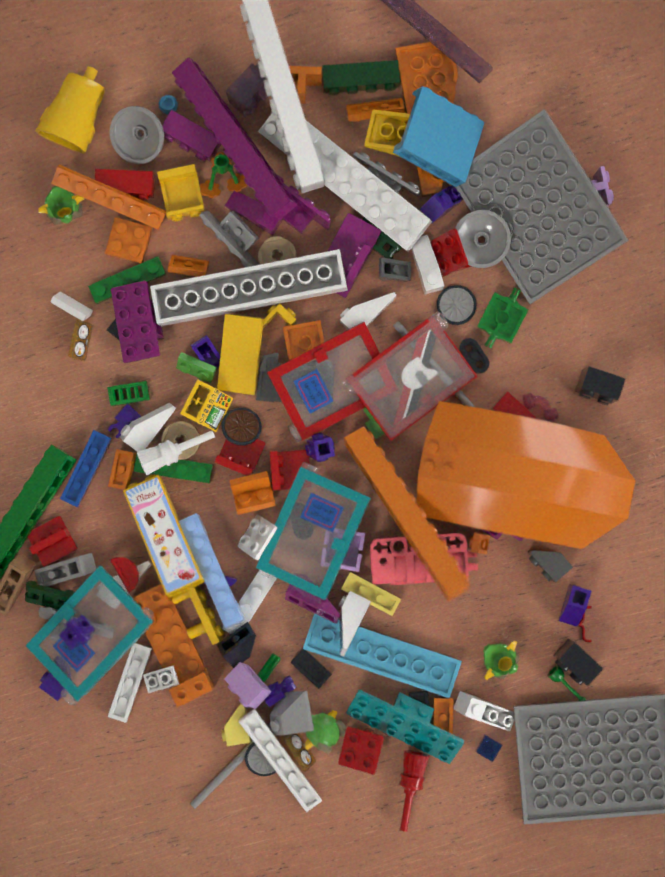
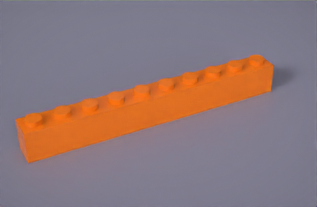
M363 426L344 437L345 447L447 602L468 591L470 580L467 574L460 571L456 558L450 556L447 552L448 547L444 540H439L437 537V530L432 523L429 524L425 519L427 516L424 510L418 508L415 504L416 499L411 492L408 493L405 489L406 484L404 480L395 474L396 470L392 462H387L382 447H377L371 431L367 432Z

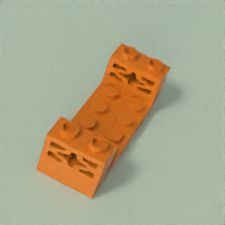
M162 584L134 597L133 599L138 603L143 612L153 621L145 634L162 669L174 665L179 685L172 686L169 692L176 707L178 708L212 691L215 685L193 640L187 634V628L176 605L171 598L166 596Z

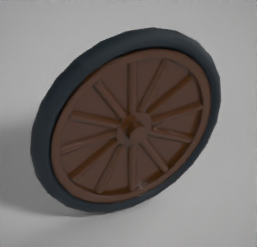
M235 408L224 416L221 429L229 442L236 445H248L260 436L262 423L254 411L248 408Z

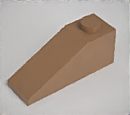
M19 554L9 564L0 583V613L5 616L9 613L36 565L34 561L22 554Z

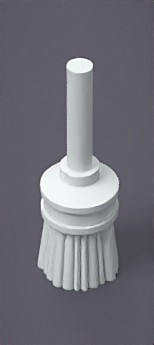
M213 430L180 444L178 442L173 444L170 440H166L162 444L159 443L158 446L137 451V455L146 475H149L166 464L169 466L174 462H178V456L182 454V451L215 438Z

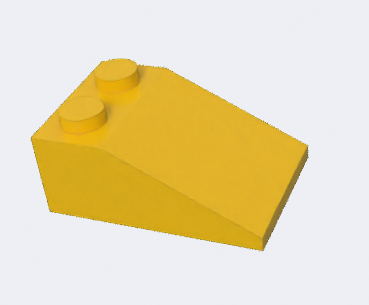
M373 109L364 146L396 155L393 153L394 147L401 143L410 114Z

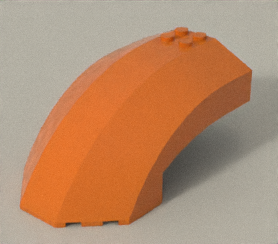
M439 401L425 438L418 472L416 505L424 510L427 518L584 549L617 525L628 520L636 480L605 435L533 418Z

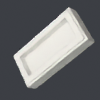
M62 292L57 293L51 299L52 304L82 321L89 318L93 312L90 308Z

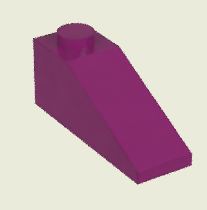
M235 190L225 204L226 208L234 211L271 235H274L283 218L280 220L276 217H270L264 210L266 207L264 204Z
M297 573L295 574L296 576L315 584L314 581H312L310 577H308L307 575H299ZM289 585L285 593V600L335 624L338 623L340 614L328 599L323 600L296 586Z

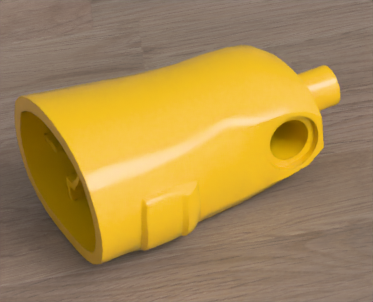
M87 66L83 76L68 73L57 96L42 114L35 132L60 146L85 154L95 134L94 122L105 93V88L94 82L98 71L93 67Z

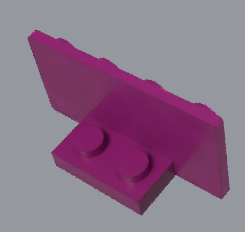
M277 175V176L279 177V179L281 180V182L283 183L284 180H283L279 175ZM283 183L298 204L283 217V220L301 234L312 220H315L326 230H329L331 224L330 215L325 210H318L314 207V202L309 198H302L296 188L291 185L288 187Z
M350 213L346 215L328 251L340 249L348 291L337 292L336 294L344 298L350 292L381 234L380 229Z
M141 281L111 288L123 362L130 363L160 356L158 340L164 339L162 326L156 322L148 282Z

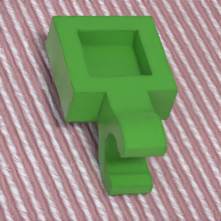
M365 407L363 410L370 420L365 425L371 431L374 438L377 439L384 435V432Z

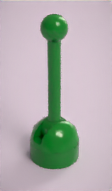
M558 665L549 671L547 676L553 682H562L579 699L578 701L586 700L585 697H581L564 680V671Z

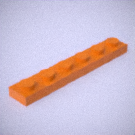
M60 164L51 182L53 185L158 230L166 214V210Z

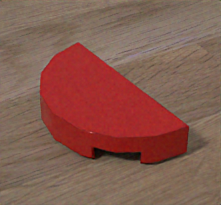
M126 557L110 559L126 590L130 593L139 582L137 566Z

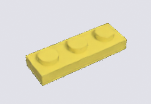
M352 572L348 574L341 588L348 593L351 591L370 600V605L393 616L401 601V598L373 585Z

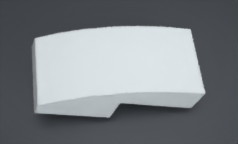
M174 665L143 674L148 693L179 685Z

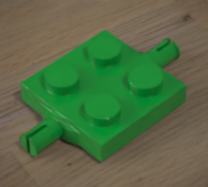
M513 288L509 297H503L494 292L477 325L478 328L486 331L489 335L484 344L486 347L489 345L488 348L492 349L496 339L503 340L509 344L512 343L529 310L516 301L521 292L519 289Z

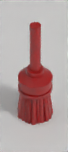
M404 750L403 773H401L399 785L404 788L406 795L400 831L407 832L413 795H416V791L423 789V781L425 780L423 776L430 756L423 752Z

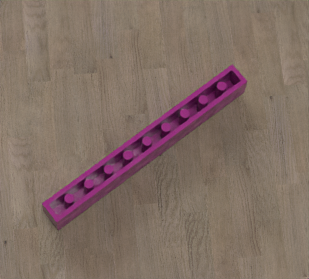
M188 57L172 72L176 78L174 80L181 89H184L186 92L184 96L189 102H193L196 113L205 119L204 124L210 131L214 132V139L220 145H223L226 156L235 162V169L244 175L245 183L254 189L256 199L261 203L263 202L266 206L264 208L265 212L270 217H276L281 220L298 204L198 63Z

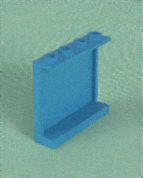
M422 86L412 93V95L416 96L401 143L395 145L393 153L457 187L466 182L485 122L480 120L478 116L466 112L461 106L449 102L447 98L435 94L430 88Z

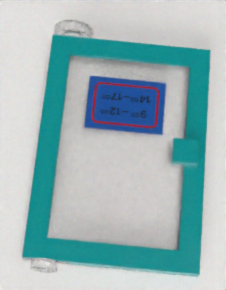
M303 462L275 523L277 530L264 549L256 568L259 569L258 573L262 576L269 578L272 575L326 600L371 498L319 475L321 469Z
M99 566L25 646L64 687L61 691L64 700L71 705H76L150 628V625L154 622L152 619L154 613L147 607L142 609L102 566ZM83 615L94 627L95 631L90 635L91 639L82 646L80 644L71 650L59 634L66 628L65 623L72 617L76 619Z

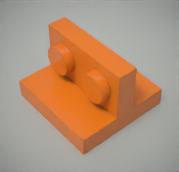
M289 66L300 104H306L307 86H322V67Z
M267 471L229 480L238 515L276 506Z

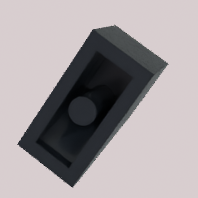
M246 622L216 645L226 661L235 668L239 662L243 663L250 658L256 634L249 622Z

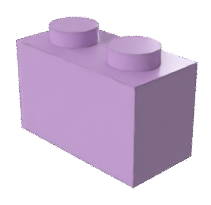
M239 662L225 677V681L229 684L227 686L229 690L240 697V703L246 708L256 709L271 693V690L247 664Z

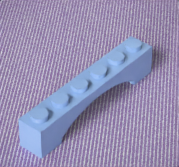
M195 513L180 520L181 528L224 627L228 629L244 622V616L223 574L200 515Z

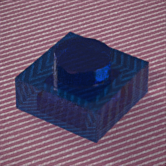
M484 735L476 749V753L493 762L502 744Z

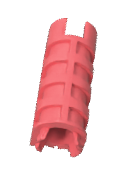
M436 534L440 540H444L449 555L454 556L458 561V568L461 572H465L468 576V571L478 570V564L468 563V557H477V553L467 550L466 538L462 534ZM405 536L376 538L371 541L370 561L373 585L432 583L434 580L413 548L407 545ZM455 537L460 540V543H457V547L451 543L447 544L446 541H454ZM399 540L403 543V548L400 551H395L393 544ZM386 541H389L390 552H387V548L380 549V552L374 549V546H377V542L384 546L387 545ZM384 557L386 561L381 564L379 560Z

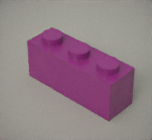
M173 110L170 111L162 125L165 140L170 143L175 141L180 144L179 147L182 150L196 153L195 156L204 162L205 160L211 162V158L215 156L221 146L214 139L215 134Z

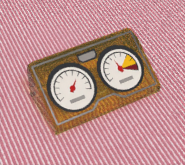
M75 320L68 357L71 359L86 360L93 328L92 324Z
M300 733L285 735L284 740L302 771H307L316 762V759L310 749L307 750L305 748L303 737Z

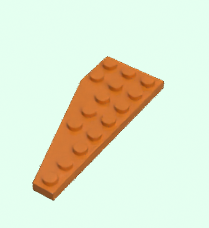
M451 38L395 48L407 114H411L416 96L412 95V93L422 86L430 88L432 92L447 98L449 102L454 104L458 72ZM416 166L422 197L435 195L440 192L443 180Z

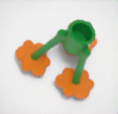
M219 152L215 157L211 158V178L206 180L205 183L200 184V193L209 198H214V196L221 194L219 184L214 183L216 173L225 174L228 171L230 172L232 178L227 180V189L229 191L235 190L240 192L241 189L247 187V184L244 181V175L240 176V174L234 172L230 158Z

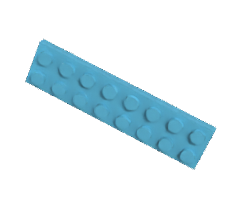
M315 613L303 649L447 698L451 696L462 662L461 660L360 626L343 657L340 655L339 620L335 624Z

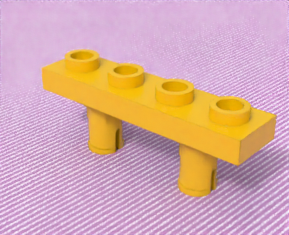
M199 585L171 598L174 604L191 598L201 623L187 629L190 639L207 633L212 645L223 640V630L220 625L216 624L214 619L215 613L211 607L209 608L206 602L207 596L200 589Z

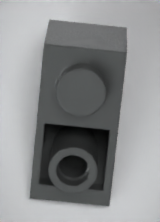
M530 550L528 552L530 555L529 560L534 566L537 567L539 565L542 568L543 572L541 574L548 581L557 582L573 568L561 552Z

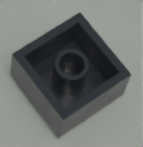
M588 366L582 370L575 392L580 393L579 396L585 399H590V397L598 399L597 402L603 405L612 404L619 401L626 378Z
M567 639L553 655L557 659L555 663L565 672L569 670L571 672L569 676L580 685L584 683L589 686L604 670L579 645L570 639Z

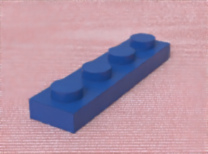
M93 430L60 497L61 500L79 507L112 438Z

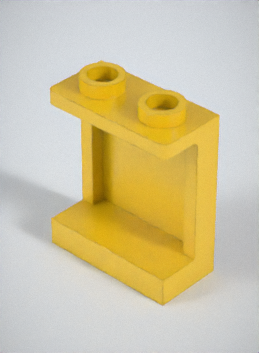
M195 164L157 172L168 220L176 222L183 220V217L186 216L195 218L199 217L202 212H205Z

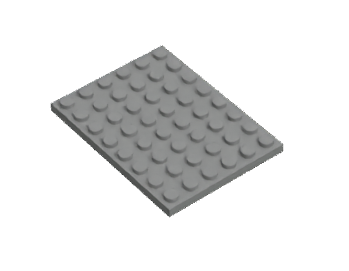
M545 109L475 157L466 182L456 187L471 212L477 210L492 211L501 216L507 223L511 234V243L502 261L529 304L537 301L629 241Z
M665 694L513 706L524 824L665 813Z

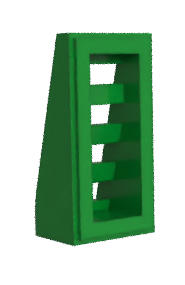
M147 381L107 387L112 407L150 400ZM140 386L142 387L143 397L139 396L138 387ZM130 388H134L135 398H132ZM124 389H126L127 399L125 400L123 396ZM115 391H118L119 401H116Z

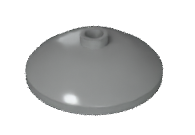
M129 106L120 110L114 116L110 125V139L115 151L124 160L134 164H144L155 159L161 152L164 144V131L161 122L153 112L141 106ZM140 130H143L144 136L140 134Z
M488 210L473 211L465 215L456 226L469 266L488 268L499 263L506 256L510 248L511 234L507 223L498 214ZM478 237H485V242L479 243Z

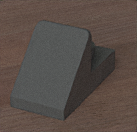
M379 258L380 280L411 281V262Z

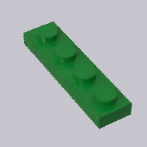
M159 256L91 284L88 287L95 303L99 304L112 298L111 288L141 281L150 282L165 276L166 272Z
M136 455L134 472L145 473L138 455ZM178 460V462H174L169 466L166 464L151 474L210 484L213 465Z

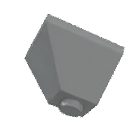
M307 691L284 693L286 697L276 702L270 714L272 733L274 735H289L313 731Z

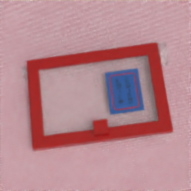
M365 322L340 333L267 372L293 423L288 426V429L296 443L365 408L345 380L380 354ZM385 362L359 380L374 403L397 391V385H399L397 377L395 375L391 376Z

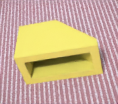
M241 703L225 724L224 730H221L223 742L226 741L227 746L251 742V737L239 723V719L247 714L246 707Z

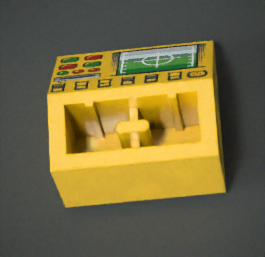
M197 379L180 414L217 432L234 398Z

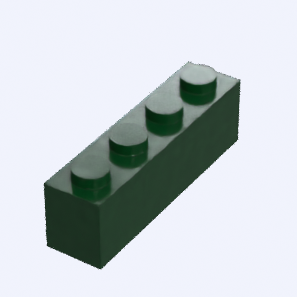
M398 60L322 65L324 93H328V95H338L339 92L356 94L358 91L365 90L368 93H373L379 89L394 91L400 85Z

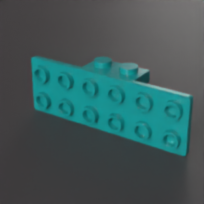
M358 690L346 711V714L354 719L360 720L448 764L452 762L464 744L463 739L430 724L434 712L433 708L400 692L396 697L394 705H391L362 690Z

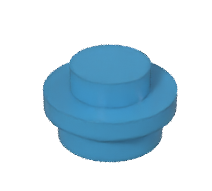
M165 95L159 101V108L164 114H169L171 110L174 112L177 110L178 102L175 97Z

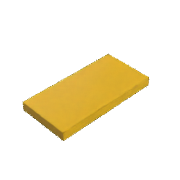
M225 314L218 390L248 395L256 394L263 318Z

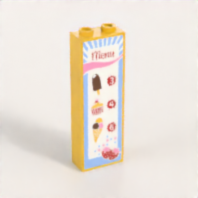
M153 474L146 477L145 481L141 483L135 482L128 485L127 489L123 490L166 596L172 598L205 583L162 478L159 475Z

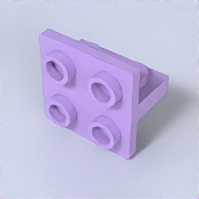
M600 166L593 175L594 180H591L607 207H609L614 200L612 189L609 190L608 186L610 177L608 171H605V167Z

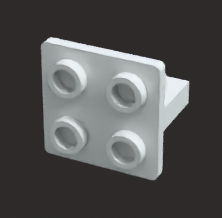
M256 514L254 519L251 520L247 531L241 537L238 547L255 560H259L277 530V526Z

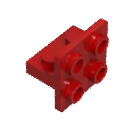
M456 228L430 241L442 277L455 271L472 267L468 265V260Z
M57 516L33 529L28 536L32 544L29 547L32 554H37L44 567L78 549L61 516Z
M348 726L338 764L368 774H376L384 736L373 733L374 730L371 729L361 730Z

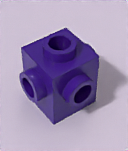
M316 433L312 435V438L306 439L307 445L305 449L310 458L317 462L328 460L329 457L335 456V446L331 437L323 435V433Z
M81 615L76 619L74 617L69 619L65 623L66 628L59 636L72 650L80 644L82 646L91 639L90 635L95 629Z

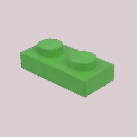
M182 352L178 357L177 369L183 373L191 374L202 381L212 382L216 371L215 366Z

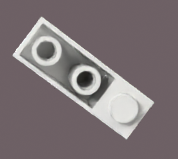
M460 691L453 708L466 717L507 731H511L514 723L513 711Z

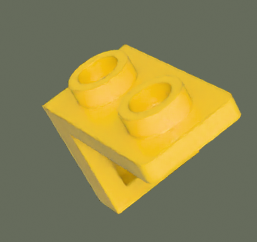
M280 303L278 306L273 305L267 311L268 316L263 321V328L277 314L288 325H294L297 322L294 318L296 314L289 307L285 309Z

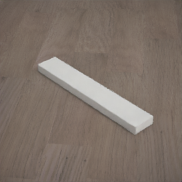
M253 709L240 718L239 723L304 810L308 812L322 801L321 797L257 711Z

